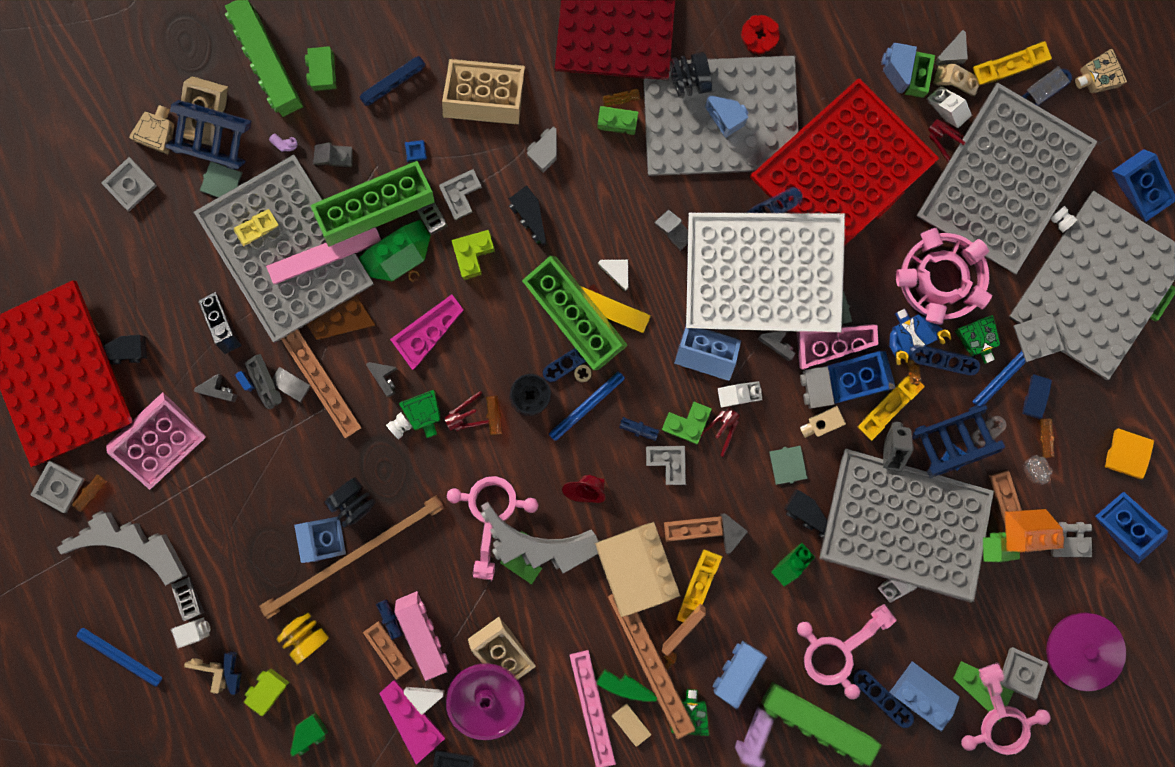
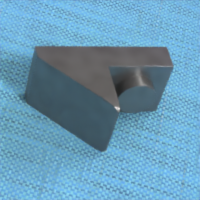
M331 143L315 145L313 164L352 167L353 148L333 146Z
M670 210L655 222L679 250H682L688 244V229L682 224V220Z
M788 331L766 333L758 338V340L788 361L796 354L792 351L793 348L785 342L783 344L780 343Z
M368 362L366 364L385 395L390 397L395 394L393 390L395 388L394 383L390 378L386 379L385 377L398 368Z
M220 374L215 375L194 389V392L236 402L237 394H233L232 389L221 387V390H219L223 377Z

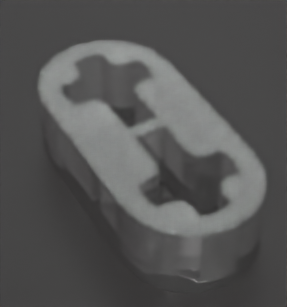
M1000 416L991 417L985 422L993 440L1006 428V422ZM993 421H999L1000 428H994L991 431L990 428L994 426ZM978 428L973 433V442L978 446H985L984 441L978 440L980 438L978 434H981Z

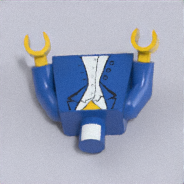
M906 309L895 313L900 324L892 328L889 347L896 357V363L901 365L900 359H905L906 363L908 362V354L912 346H926L938 340L937 337H939L941 344H945L943 337L946 336L951 339L948 330H943L937 324L925 321V316L916 315L910 318Z

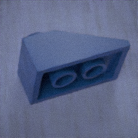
M1143 149L1112 171L1119 187L1145 222L1175 202L1174 191L1155 153Z
M878 351L828 366L835 403L896 388L886 351Z
M1125 492L1121 493L1095 516L1122 550L1137 564L1167 539L1168 531Z

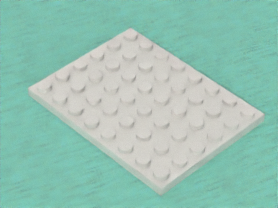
M689 213L686 328L841 332L845 214Z

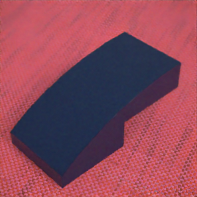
M1033 374L1030 379L1028 395L1025 397L1022 414L1042 419L1050 393L1051 379Z
M229 651L224 656V673L228 689L231 694L235 695L240 690L242 673L234 672L237 652Z

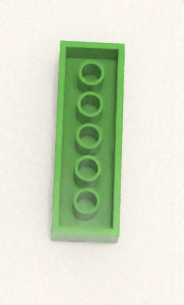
M235 0L225 5L227 10L225 16L235 29L233 32L238 41L241 42L243 46L241 48L245 56L250 60V66L254 74L259 78L260 81L258 82L262 90L265 91L267 96H270L267 100L271 108L276 113L279 112L283 117L302 108L303 105L253 5L249 0Z
M415 161L310 206L328 247L430 205L435 201L433 192L418 161Z
M549 256L522 280L593 370L601 369L628 346L557 257Z
M771 682L761 701L768 714L773 717L781 716L783 722L791 727L797 725L800 731L809 737L812 734L815 735V738L825 746L831 744L835 751L843 756L849 754V757L861 766L864 763L870 766L881 746L873 737L774 682Z

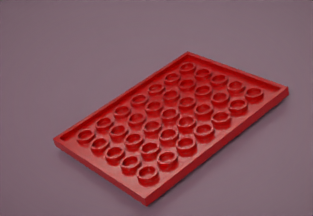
M858 78L750 175V178L770 198L793 187L800 190L803 195L802 202L784 213L845 214V246L936 163L939 157ZM777 200L778 205L783 208L781 201Z
M72 280L0 314V391L31 467L38 466L133 423L77 281Z

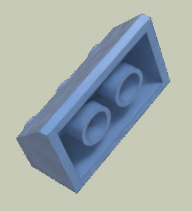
M685 326L675 364L729 381L736 365L741 340L707 329L686 328Z
M744 641L741 644H736L732 652L734 654L731 661L727 660L722 669L724 671L722 677H717L713 684L715 688L713 690L714 693L735 708H738L767 658L761 651Z
M914 662L910 663L890 691L893 696L940 731L943 730L953 716L959 700L958 695Z

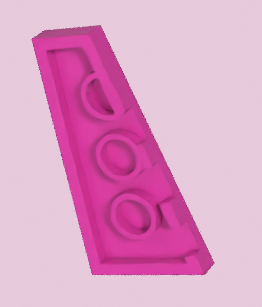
M450 295L390 340L414 371L464 310L455 297Z
M393 680L379 693L415 764H418L446 737L425 713L421 715L405 696L404 689L396 680Z

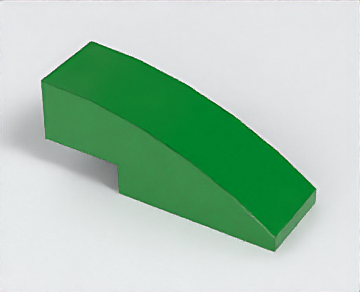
M604 669L596 681L597 685L607 691L625 698L640 701H656L658 699L655 693L626 673L620 679L607 669Z

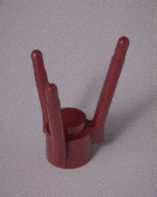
M939 119L928 129L931 133L928 137L935 142L948 162L951 158L936 137L938 136L941 139L946 133L962 145L966 144L962 140L965 135L951 128L943 121L941 122Z
M482 391L473 395L456 409L450 411L449 415L445 416V421L450 431L453 429L459 431L490 423L489 420L461 425L464 423L463 418L476 413L477 410L473 409L462 415L459 411L479 397Z
M727 408L725 412L721 411L702 432L703 435L721 418L720 422L723 425L716 435L717 439H719L726 427H731L721 452V457H724L734 430L739 423L737 420L740 415L730 408Z

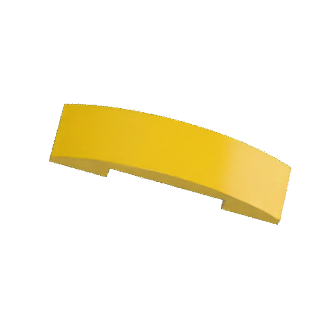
M1044 41L1027 47L1023 51L974 66L973 70L979 85H983L1023 72L1052 58Z
M581 286L606 318L644 333L651 315Z
M910 373L867 415L858 428L872 441L885 428V425L925 386Z
M703 550L677 616L678 621L684 622L699 604L703 605L722 556Z

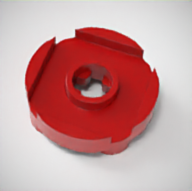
M765 15L750 17L745 22L741 31V39L746 49L754 54H764L772 50L779 40V26L777 22ZM761 30L763 31V34H765V37H761V39H758V35L755 34V32H759Z

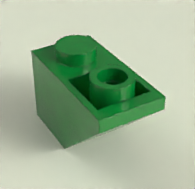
M801 543L781 560L771 573L783 586H786L801 575L815 556Z
M316 712L296 726L290 753L292 757L297 753L301 756L309 750V745L312 743L317 745L326 739L324 735L328 730Z

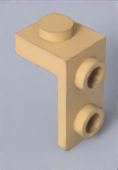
M956 64L938 66L934 84L938 86L953 85L971 96L976 95L979 86L976 75Z
M191 659V661L185 663L184 667L214 673L211 692L220 693L226 688L224 667H222L221 663L210 662V664H205L201 659Z

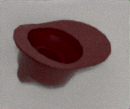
M585 475L578 482L564 484L562 493L570 500L576 502L602 503L606 499L603 492L605 480L593 475Z

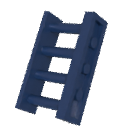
M181 100L171 104L170 112L177 113L178 123L175 140L172 139L168 142L165 148L171 149L174 153H185L226 165L229 169H239L245 164V160L237 157L241 134L251 128V120ZM187 117L194 118L197 121L193 145L183 142ZM206 122L215 126L212 150L201 147L204 123ZM223 128L232 129L233 132L230 156L219 153Z
M976 405L968 409L969 412L929 427L923 425L915 429L912 439L921 438L932 463L927 471L930 479L1004 450L1005 445L1003 441L996 442L993 440L984 422L982 414L987 410L986 405L982 407ZM971 418L975 419L984 438L985 447L978 449L974 446L963 421ZM955 424L968 449L967 453L961 456L959 453L957 454L946 430L947 427ZM939 432L950 456L948 461L942 462L938 459L928 437L929 434Z

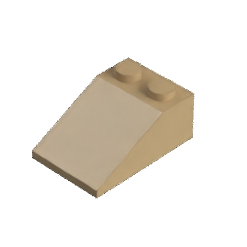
M192 76L183 83L181 101L224 112L228 87ZM186 118L183 137L193 141L197 123L194 118ZM208 122L204 123L202 143L212 146L215 126Z
M500 617L468 639L471 651L482 664L501 666L509 670L517 679L536 667Z

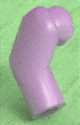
M273 134L269 138V141L282 152L293 151L297 148V140L293 137L282 140L278 135Z

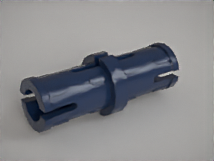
M625 417L622 418L619 426L620 429L635 433L637 437L640 435L656 441L657 434L659 433L658 429L643 425L641 421L638 423Z
M386 599L376 604L383 619L382 623L385 624L391 640L403 635L396 621L397 616L393 614L388 600Z

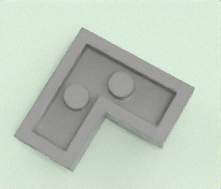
M474 169L439 185L455 220L473 213L465 195L482 188Z
M685 446L646 447V466H665L666 485H685Z

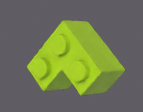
M489 230L452 240L462 278L465 280L482 275L477 256L495 251Z

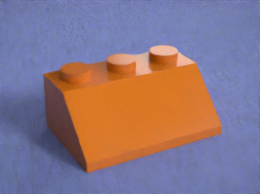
M1046 509L1005 512L1007 551L1027 552L1064 548L1063 528Z

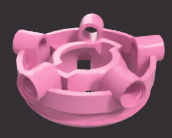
M937 228L921 233L922 240L909 251L904 259L902 269H897L896 272L897 286L902 287L904 296L909 304L919 313L926 316L925 321L939 325L943 324V320L958 318L969 313L976 306L984 309L992 297L990 293L986 292L989 284V269L984 257L989 253L986 244L980 239L973 243L960 235L951 233L939 234ZM943 242L954 245L952 251L941 250L939 252H931L921 260L914 256L920 248L923 253L939 247ZM958 247L962 249L960 253L970 266L975 265L977 286L972 289L973 282L970 281L969 268L965 261L956 254ZM910 260L917 263L915 269H907ZM941 260H949L955 264L962 273L961 288L951 292L937 290L931 283L930 272L924 269L927 262L937 263ZM917 279L919 281V287L916 288V291L921 297V299H919L918 302L914 299L909 290V288H913L916 286ZM966 295L963 303L967 305L955 313L945 314L947 309L946 306H943L945 303L953 304ZM924 301L929 303L925 308L920 305Z

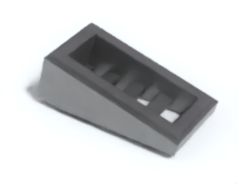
M435 202L417 210L431 235L448 227ZM431 206H433V208H434L433 210H431V211H429V212H427V213H425V214L422 212V211H424V210L430 208ZM436 212L437 215L429 220L426 219V217ZM440 219L439 223L430 226V223Z
M190 577L171 585L183 621L204 613ZM187 584L188 588L179 592L178 588ZM187 592L190 593V596H187L182 599V594H185ZM192 599L193 603L185 606L184 602ZM194 606L195 610L188 613L187 609Z

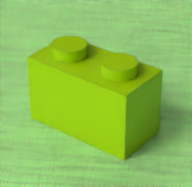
M272 668L267 672L263 671L257 678L259 682L255 688L251 686L245 694L247 698L244 703L261 716L268 712L289 684V681Z

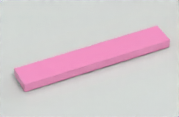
M375 227L328 247L327 243H324L266 267L275 285L370 248L381 241Z
M589 650L570 654L596 767L616 765Z

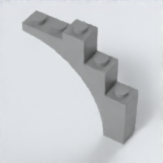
M488 502L481 506L483 509L481 515L486 523L490 522L493 527L490 531L496 541L493 542L495 548L492 551L497 560L501 558L504 564L522 554L526 564L531 563L533 568L551 559L556 570L560 568L565 573L598 554L595 543L599 541L592 530L564 539L536 538L521 533L506 524L495 513Z
M101 511L92 516L93 519L88 522L90 527L79 532L80 535L75 538L71 536L63 540V545L57 547L60 554H66L90 545H107L121 548L147 562L157 572L165 585H169L188 575L166 534L159 535L157 533L147 540L139 523L132 524L129 522L119 528L111 512L104 513Z

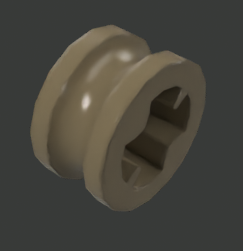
M586 365L578 366L574 372L576 380L582 383L587 382L591 378L590 368ZM582 368H584L588 377L580 379V374L577 372L579 370L582 371Z

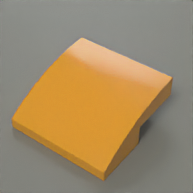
M1117 428L1114 431L1112 447L1107 453L1105 468L1142 480L1150 461L1154 440Z

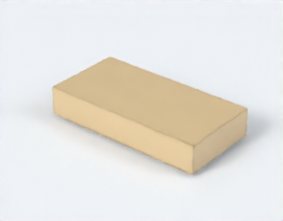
M627 703L612 715L636 747L651 735Z

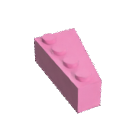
M877 325L842 326L841 332L797 331L799 368L805 369L878 345Z
M418 591L396 600L395 614L426 681L447 672L449 661L446 654H442L440 649L442 647L438 636L434 634L433 624L428 619L424 603L421 601Z

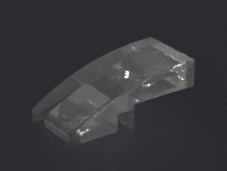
M1058 66L1028 88L1027 91L1039 105L1069 83L1070 80Z

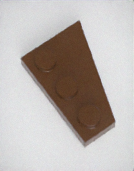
M357 295L307 324L316 340L376 326Z

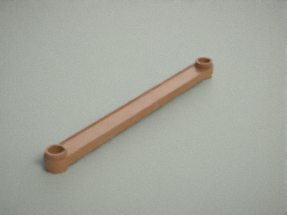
M437 495L424 503V508L277 600L274 601L271 598L260 605L264 617L266 616L269 619L280 612L279 607L426 515L431 514L433 516L444 509L441 499Z

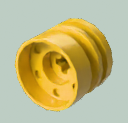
M310 613L292 621L276 639L279 643L286 638L289 640L282 646L284 649L291 645L295 647L289 655L297 665L329 639L322 628L315 632L311 630L317 623L315 620L308 625L305 623L312 617Z

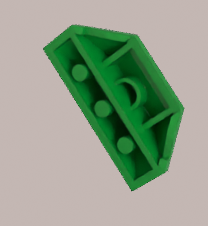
M421 220L401 227L370 247L359 258V261L370 278L393 282L425 261L431 235Z

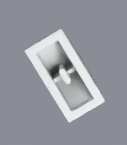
M600 260L598 262V266L624 291L628 289V260Z
M406 687L404 694L422 715L444 696L445 690Z

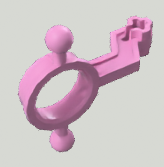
M496 476L485 477L477 481L469 494L461 493L456 488L450 489L447 493V499L450 503H458L460 500L468 501L473 516L485 523L481 545V561H475L473 578L493 580L495 563H490L492 542L490 529L493 527L490 522L486 523L476 507L478 493L483 488L493 485L502 487L507 491L510 503L507 510L499 515L503 521L510 517L515 507L524 508L528 513H533L538 509L536 499L516 500V493L512 485L505 479Z
M885 604L877 607L871 613L873 618L858 633L845 642L833 637L817 639L812 633L811 624L808 622L800 623L797 627L798 634L806 637L811 643L804 656L805 668L809 676L816 682L824 685H836L841 682L845 688L846 697L853 700L857 699L860 695V689L857 685L851 684L847 679L853 667L851 650L874 635L879 627L884 630L896 622V618ZM824 644L838 646L846 657L844 668L835 675L819 673L814 668L811 659L817 647Z
M994 664L979 670V676L983 685L988 689L994 709L983 719L981 735L976 737L966 735L962 739V747L965 750L972 751L976 748L977 744L985 742L988 747L1001 754H1016L1028 744L1031 736V726L1037 723L1040 725L1048 724L1051 720L1050 714L1046 710H1038L1035 716L1026 718L1024 713L1017 708L1004 706L1000 695L1002 692L1000 682L1004 681V676L1000 666ZM1008 716L1019 719L1022 723V734L1017 742L1008 746L997 745L993 742L991 730L997 720Z

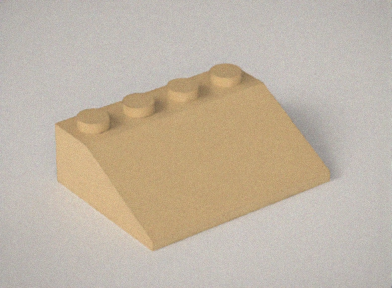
M449 59L442 100L443 117L519 124L525 66Z
M654 522L595 543L621 617L680 596Z

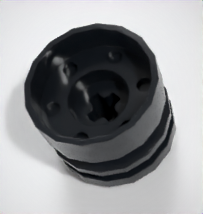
M705 52L691 54L690 64H688L685 56H681V66L677 58L671 59L672 82L679 98L685 97V88L688 96H692V87L694 86L698 94L712 92L710 68Z
M525 374L514 381L510 389L509 399L516 412L524 416H533L539 414L547 407L551 397V390L549 384L541 376ZM532 391L534 399L526 400L527 395L525 392L530 393Z
M356 477L343 484L324 501V504L331 513L338 509L342 511L336 518L338 521L347 517L341 524L344 528L360 521L376 504L374 499L369 500L367 503L364 502L370 496L369 493L359 496L358 493L362 490L363 485Z

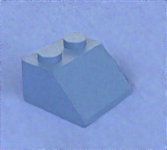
M894 42L890 48H887L886 53L883 54L881 64L884 65L883 72L898 93L902 94L910 85L917 47Z
M709 96L705 104L706 110L725 138L744 127L747 122V115L749 113L743 104L740 105L738 101Z
M337 517L294 525L301 563L346 554L341 524L336 519Z

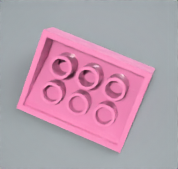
M161 393L132 420V424L127 425L106 445L107 453L150 490L200 444L206 436L169 397Z

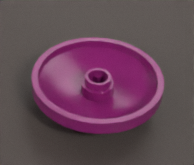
M1076 613L1067 616L1054 627L1048 638L1047 660L1052 672L1061 682L1081 691L1102 689L1110 685L1119 676L1126 660L1124 639L1118 628L1102 616L1092 613Z
M477 664L468 667L460 672L449 686L446 699L447 713L452 724L468 737L479 740L499 738L510 732L522 717L524 711L522 686L509 670L501 666Z

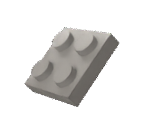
M130 157L102 182L103 186L127 211H131L157 186Z
M1052 313L1013 326L1026 362L1065 350Z
M49 461L31 496L63 513H67L85 479L53 461Z
M1013 647L1009 648L1002 670L1004 681H1001L1000 685L1035 700L1038 697L1048 663Z

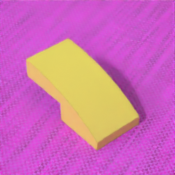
M267 209L253 216L251 220L234 227V232L241 244L245 246L274 230L279 225L271 211Z

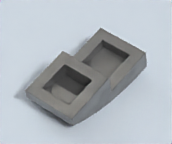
M281 367L278 368L272 378L276 388L299 402L303 401L311 385Z

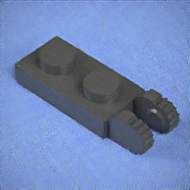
M261 354L255 355L245 362V365L265 408L271 410L275 405H279L282 402V397L275 390L273 380Z

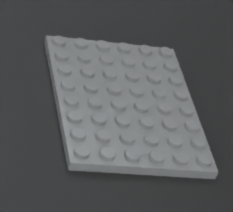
M795 56L707 59L712 80V92L698 94L694 86L692 87V96H688L686 88L684 89V98L678 97L677 91L673 86L671 61L669 80L644 79L648 176L754 172L798 133ZM715 96L738 101L740 105L743 104L749 113L745 126L725 138L705 108L707 98Z
M997 83L962 139L966 144H959L916 216L944 233L960 235L973 243L977 239L982 240L989 249V253L985 255L986 258L1017 274L1098 141Z
M295 155L194 211V214L273 343L374 285L356 254L344 257L281 283L273 284L266 266L326 243L310 206L322 199ZM269 209L279 226L257 240L243 246L234 232V227L251 220L253 216Z
M1093 191L1076 215L1077 221L1066 230L1009 318L1020 324L1052 313L1065 349L1062 352L1105 380H1109L1175 280V241Z
M845 449L842 455L820 559L972 602L975 596L983 552V538L986 536L994 491L940 475L930 479L926 471L904 466L902 471L883 468V459Z

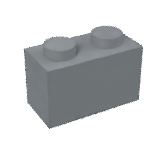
M828 366L802 371L803 375H800L801 385L805 386L806 394H803L805 405H808L809 409L834 405Z

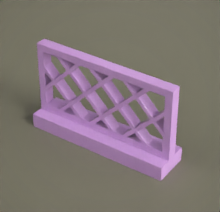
M757 706L744 742L737 740L735 749L742 762L754 767H763L764 760L760 752L772 720L762 707Z

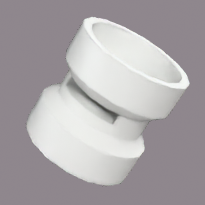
M1062 206L1050 218L1053 223L1059 225V229L1062 232L1066 231L1077 221L1074 215L1068 213V209L1065 206Z
M401 412L394 421H390L386 425L398 439L403 436L406 430L412 428L409 420Z

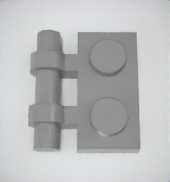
M1059 522V525L1063 528L1064 548L1051 549V557H1092V538L1084 537V532L1092 531V525L1084 524V522H1076V524ZM1076 532V537H1066V533Z

